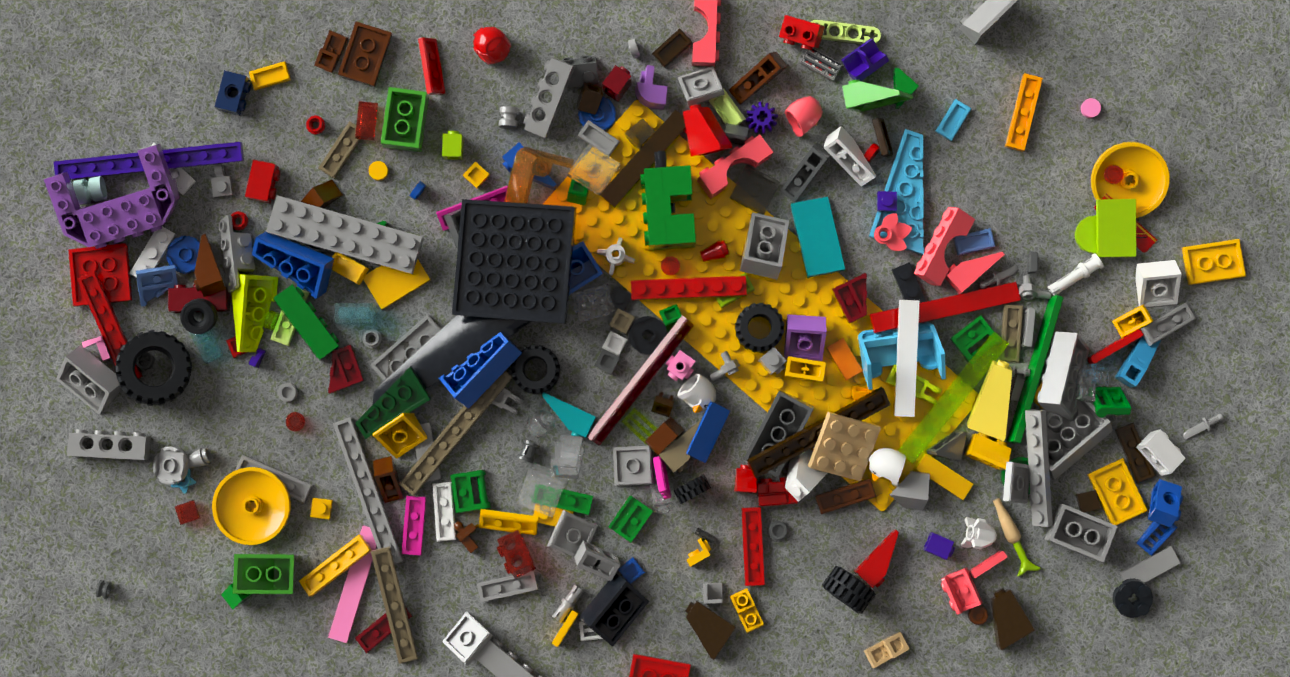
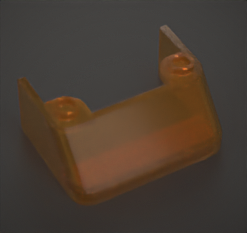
M527 147L519 149L515 155L504 202L527 203L534 175L547 176L551 172L553 164L572 169L574 159Z

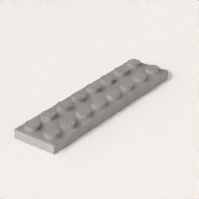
M278 195L276 196L266 230L267 233L410 274L414 272L423 242V237Z

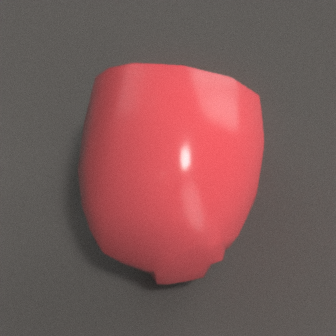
M812 96L796 100L785 110V116L797 137H802L812 127L817 126L823 114L819 101Z

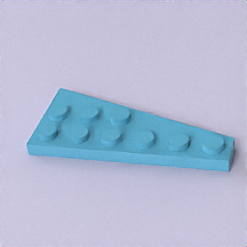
M905 129L884 191L897 192V211H877L869 237L875 239L874 232L877 227L882 225L883 219L889 214L897 213L898 223H905L912 228L908 236L903 239L907 246L906 250L923 255V135ZM881 232L880 236L886 238L887 234L886 232Z

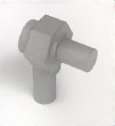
M1029 275L1023 276V284L1019 287V295L1024 300H1031L1034 297L1051 298V292L1038 290L1031 283Z
M727 351L720 354L725 364L720 367V370L710 375L712 381L725 376L726 373L732 375L739 371L738 367L740 365L737 359L731 360Z

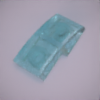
M211 330L204 334L190 333L206 364L223 356Z

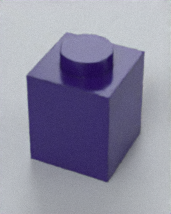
M930 532L923 550L947 560L948 557L951 558L955 550L953 546L954 541Z

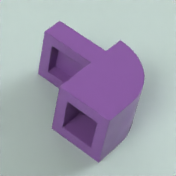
M647 65L645 71H641L640 82L636 84V97L642 105L648 108L663 110L666 105L668 86L653 84L654 66Z

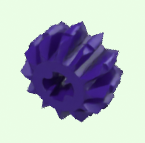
M758 102V108L753 104L751 105L752 111L747 110L746 114L750 117L746 118V122H752L748 128L752 129L755 126L754 133L756 134L761 129V133L764 135L766 132L765 128L771 132L773 130L772 126L777 125L774 119L778 118V114H772L775 108L768 109L769 103L762 107V102ZM760 114H763V117L766 116L764 122L757 119Z

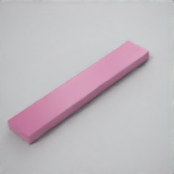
M363 525L360 535L364 537L372 550H376L377 546L370 527ZM371 552L349 568L328 638L348 643L373 562Z

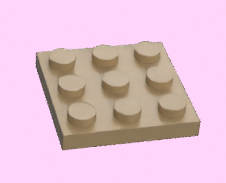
M827 412L808 467L861 481L881 427Z

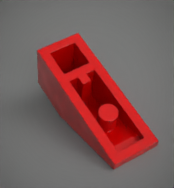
M740 465V468H736L735 492L757 493V479L753 476L749 465Z
M893 530L854 570L871 588L874 586L878 588L885 581L883 577L887 573L899 534L897 530Z

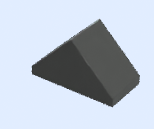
M955 430L927 449L926 452L941 458L961 461L967 434L965 431Z

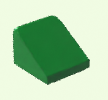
M572 179L567 201L585 205L590 182Z
M677 304L659 311L667 332L672 329L682 316Z

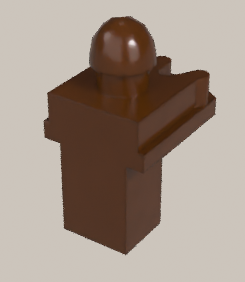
M455 522L454 528L459 532L456 537L470 553H473L479 546L471 538L470 534L479 527V524L474 526L471 523L464 527L462 522Z

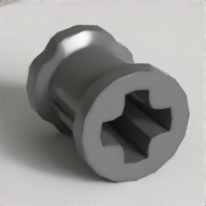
M524 439V446L517 457L533 464L534 461L532 459L536 449H539L540 446Z

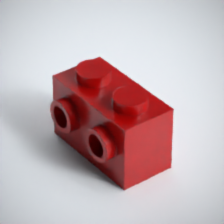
M785 15L779 37L784 38V43L795 45V42L802 44L801 48L812 50L813 47L819 48L825 26Z

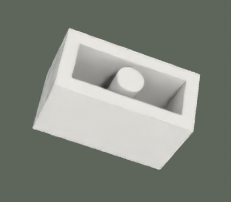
M1161 429L1150 432L1136 447L1161 476L1171 474L1185 459L1181 454V450L1169 440L1168 435L1161 431Z

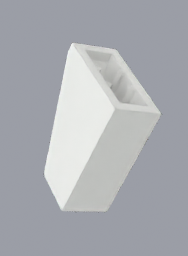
M811 449L792 458L789 463L785 488L798 502L827 474V472L808 467L813 452Z

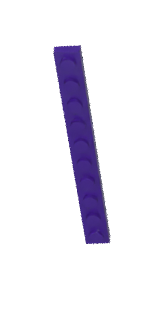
M242 142L162 150L169 169L244 161ZM138 153L53 161L55 175L68 172L70 180L144 172Z

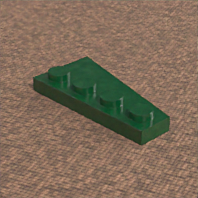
M412 366L355 422L365 439L402 413H409L431 400L430 395Z

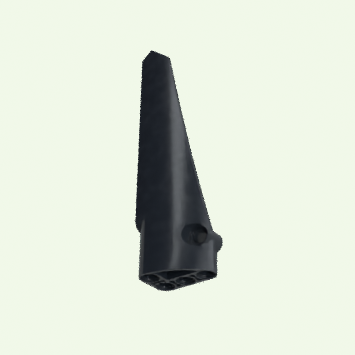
M455 316L374 390L372 405L410 366H412L426 389L439 381V377L443 374L447 376L451 373V368L458 364L460 366L467 361V356L471 353L479 352L481 346L499 332L508 338L532 321Z

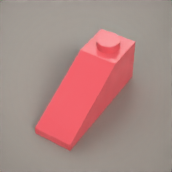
M999 252L961 262L957 266L953 264L949 267L945 279L958 294H961L1005 254Z

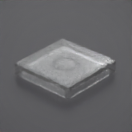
M588 144L569 171L568 177L600 196L619 169L621 163Z

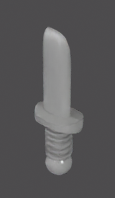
M1017 265L998 274L995 272L991 273L992 277L980 282V288L985 289L995 283L997 286L1001 285V280L1018 271Z
M1219 413L1217 416L1211 417V419L1206 420L1205 417L1202 418L1203 422L1184 432V439L1186 440L1205 429L1208 431L1212 430L1210 426L1222 421L1224 415Z

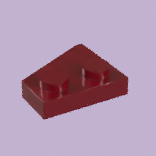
M866 273L832 289L849 324L867 315Z
M352 345L332 351L329 394L365 381Z

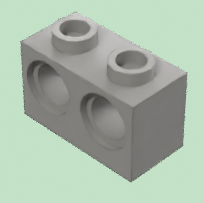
M584 540L574 556L578 567L610 581L620 566L617 555Z

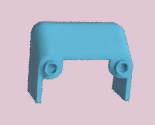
M929 322L919 323L917 362L927 370L938 368L941 378L946 379L945 352L935 326ZM898 328L874 333L873 329L865 330L858 335L862 369L868 390H872V378L882 374V367L896 365Z

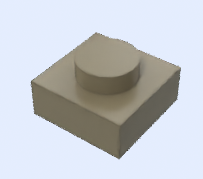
M618 308L609 326L627 334L635 317Z

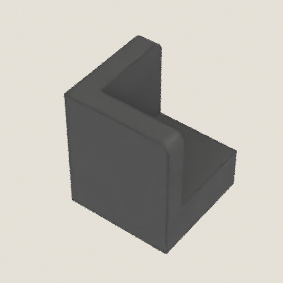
M726 123L725 134L731 143L745 145L744 142L747 139L749 128Z

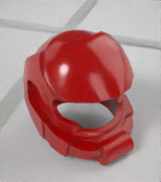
M481 27L473 34L475 37L473 41L474 51L486 64H497L507 58L510 53L511 43L500 29L496 27Z

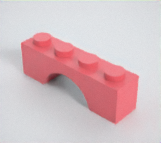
M694 0V11L704 16L708 23V32L700 41L693 43L692 66L715 67V61H719V50H716V43H720V31H716L717 24H720L721 13H717V6H721V0Z
M760 134L757 137L751 136L744 142V146L741 148L735 147L729 152L730 155L725 159L724 157L719 158L714 162L715 166L710 169L706 167L699 173L700 176L697 182L710 200L726 189L728 185L727 171L730 167L744 163L757 168L771 158L773 151Z
M948 207L942 215L939 226L934 230V235L926 246L921 260L917 263L914 274L930 285L941 286L949 271L944 258L947 244L956 236H967L975 219L960 208Z

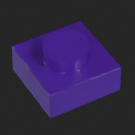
M878 191L877 211L896 212L897 192Z

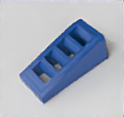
M1153 521L1136 543L1152 556L1178 527L1173 523L1166 530L1162 525ZM1159 528L1164 534L1161 536L1155 529ZM1151 533L1159 539L1157 542L1150 537ZM1146 539L1154 545L1152 548L1144 542Z

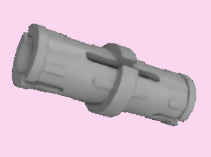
M574 584L566 598L561 600V605L552 617L562 623L571 609L574 610V605L585 591Z

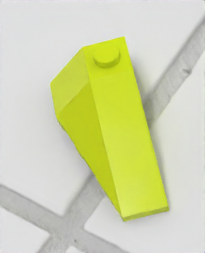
M238 274L239 287L231 292L237 352H256L264 332L265 320L270 315L271 301L275 302L273 298L277 295L278 277Z

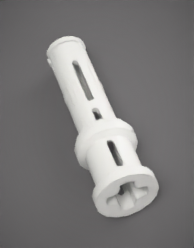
M1094 253L1084 263L1080 262L1072 272L1048 286L1047 288L1050 289L1051 295L1059 294L1080 279L1090 277V274L1097 269L1104 268L1100 258Z

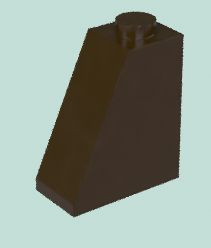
M1001 588L993 593L994 597L991 598L996 646L998 649L1003 650L1035 631L1012 591Z
M697 600L695 603L690 602L685 610L687 613L686 618L710 658L714 660L736 627Z

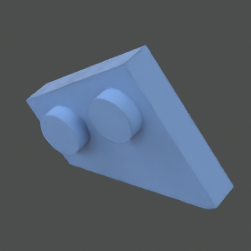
M175 265L136 271L141 307L147 305V302L155 296L158 298L163 295L168 288H174V285H178Z

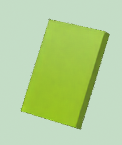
M1136 199L1096 200V255L1098 257H1136Z

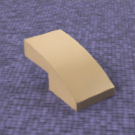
M898 632L864 650V653L872 668H876L884 662L909 650V647L902 633Z

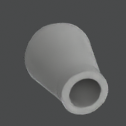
M201 447L188 456L189 469L207 466L213 461L212 454L207 447Z

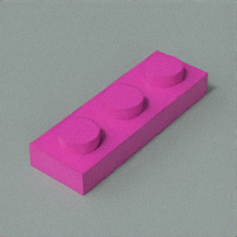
M406 496L402 554L422 555L426 497Z

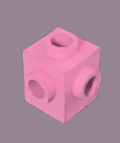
M679 350L676 356L671 355L666 362L668 366L666 370L669 372L668 376L675 381L678 379L682 381L684 378L688 380L694 371L692 366L695 360ZM678 364H681L683 366V369L678 370L676 366Z

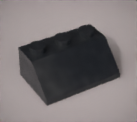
M615 573L613 579L604 585L578 618L613 647L649 603V600L625 579Z

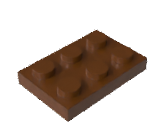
M355 22L338 75L375 87L393 35L392 32Z

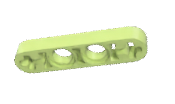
M823 20L811 21L812 23L827 26L826 35H822L821 38L823 40L864 44L870 37L864 36L863 40H861L862 30H865V35L874 32V35L877 36L874 38L876 44L881 37V33L876 27ZM831 27H837L840 31V34L838 36H832L829 33V29ZM855 29L858 32V37L855 39L850 38L848 31Z

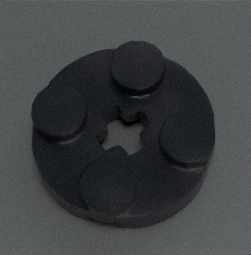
M644 316L637 319L631 326L629 340L636 351L641 354L651 355L667 335L665 325L657 318ZM646 330L654 334L650 341L643 339Z
M1131 578L1124 580L1123 584L1116 587L1113 592L1112 600L1114 606L1125 617L1136 618L1147 615L1153 603L1151 589L1139 579ZM1132 594H1135L1137 597L1134 602L1128 600V598L1132 597Z

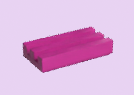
M654 457L653 463L659 493H661L664 499L671 498L666 464L661 457Z

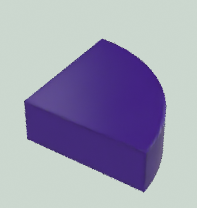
M257 349V353L251 357L249 365L259 368L266 350Z

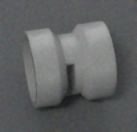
M511 106L500 107L499 113L502 119L499 120V127L506 129L518 128L516 116L519 109Z

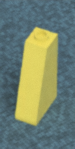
M998 360V362L992 361L967 421L968 428L1005 441L1012 380V369L1009 363L1003 360Z

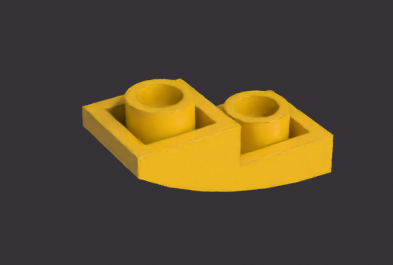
M747 588L730 596L746 633L764 626Z

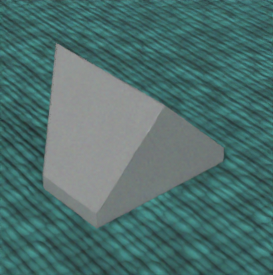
M910 471V474L891 492L890 496L904 508L923 510L928 501L930 474Z

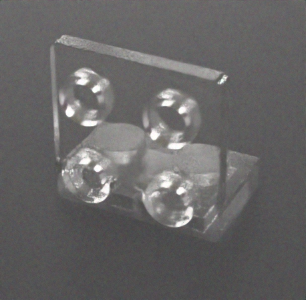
M535 463L528 469L517 503L553 517L562 490L568 485L570 477Z

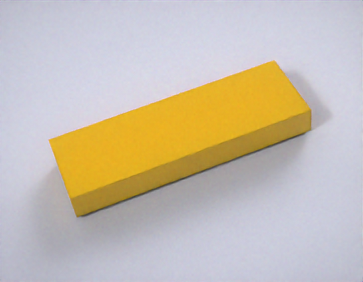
M927 453L923 454L914 468L918 472L929 473L930 480L961 500L965 499L973 486V483Z
M481 509L479 528L537 535L539 516Z

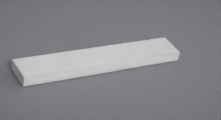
M899 300L894 416L915 417L919 300Z

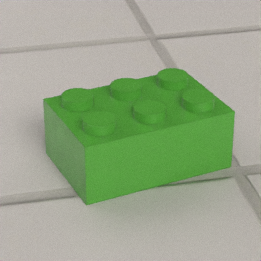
M389 87L381 136V145L384 148L421 152L429 102L427 92Z

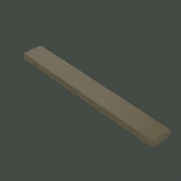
M504 371L469 409L463 406L399 485L412 496H415L513 377Z

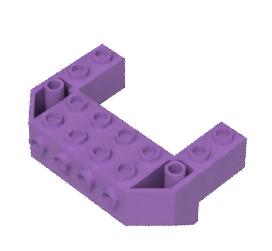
M156 144L137 151L150 186L148 189L96 205L80 208L68 172L44 179L63 234L87 247L95 246L98 249L107 246L106 242L112 240L114 243L126 240L125 236L131 234L134 238L143 235V231L148 229L151 232L162 229V225L168 222L180 197L176 179L172 180L161 145Z

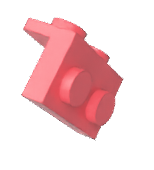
M967 567L942 578V588L945 593H948L950 606L953 611H956L957 615L983 603Z

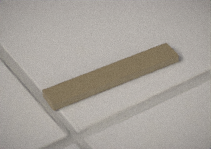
M388 546L372 550L371 555L399 664L417 660L418 655L391 548Z

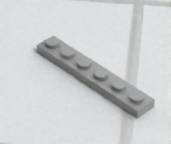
M1025 410L1032 526L1050 527L1053 526L1046 410Z

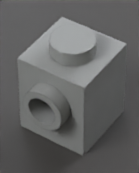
M773 347L758 361L772 375L774 372L779 374L785 368L784 363L786 359Z

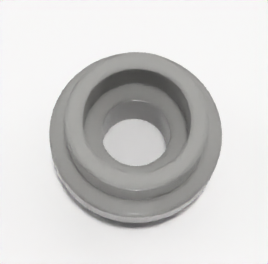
M370 329L363 334L362 340L366 347L376 348L381 344L382 336L377 330ZM374 335L376 340L371 343L369 337Z

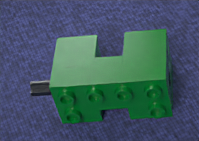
M666 151L654 152L655 168H644V174H640L641 189H645V193H642V205H646L647 212H643L644 224L648 226V231H644L645 246H649V251L694 248L696 244L694 213L671 215V213L676 212L675 203L671 202L692 200L691 166L667 167Z

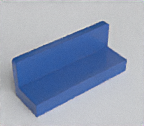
M710 402L686 454L706 463L730 410Z

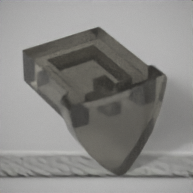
M642 118L624 134L640 150L643 147L642 145L652 137L655 131Z

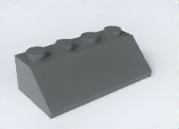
M779 391L744 460L747 461L749 458L803 430L814 406L797 397ZM785 463L770 470L768 473L778 477Z

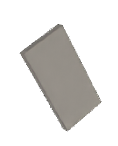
M427 314L370 366L385 381L437 334L441 328Z

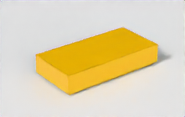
M285 61L249 72L255 91L291 80Z
M335 252L332 256L334 258L332 270L360 285L369 269L344 254Z
M571 611L551 644L559 647L579 615L577 611Z

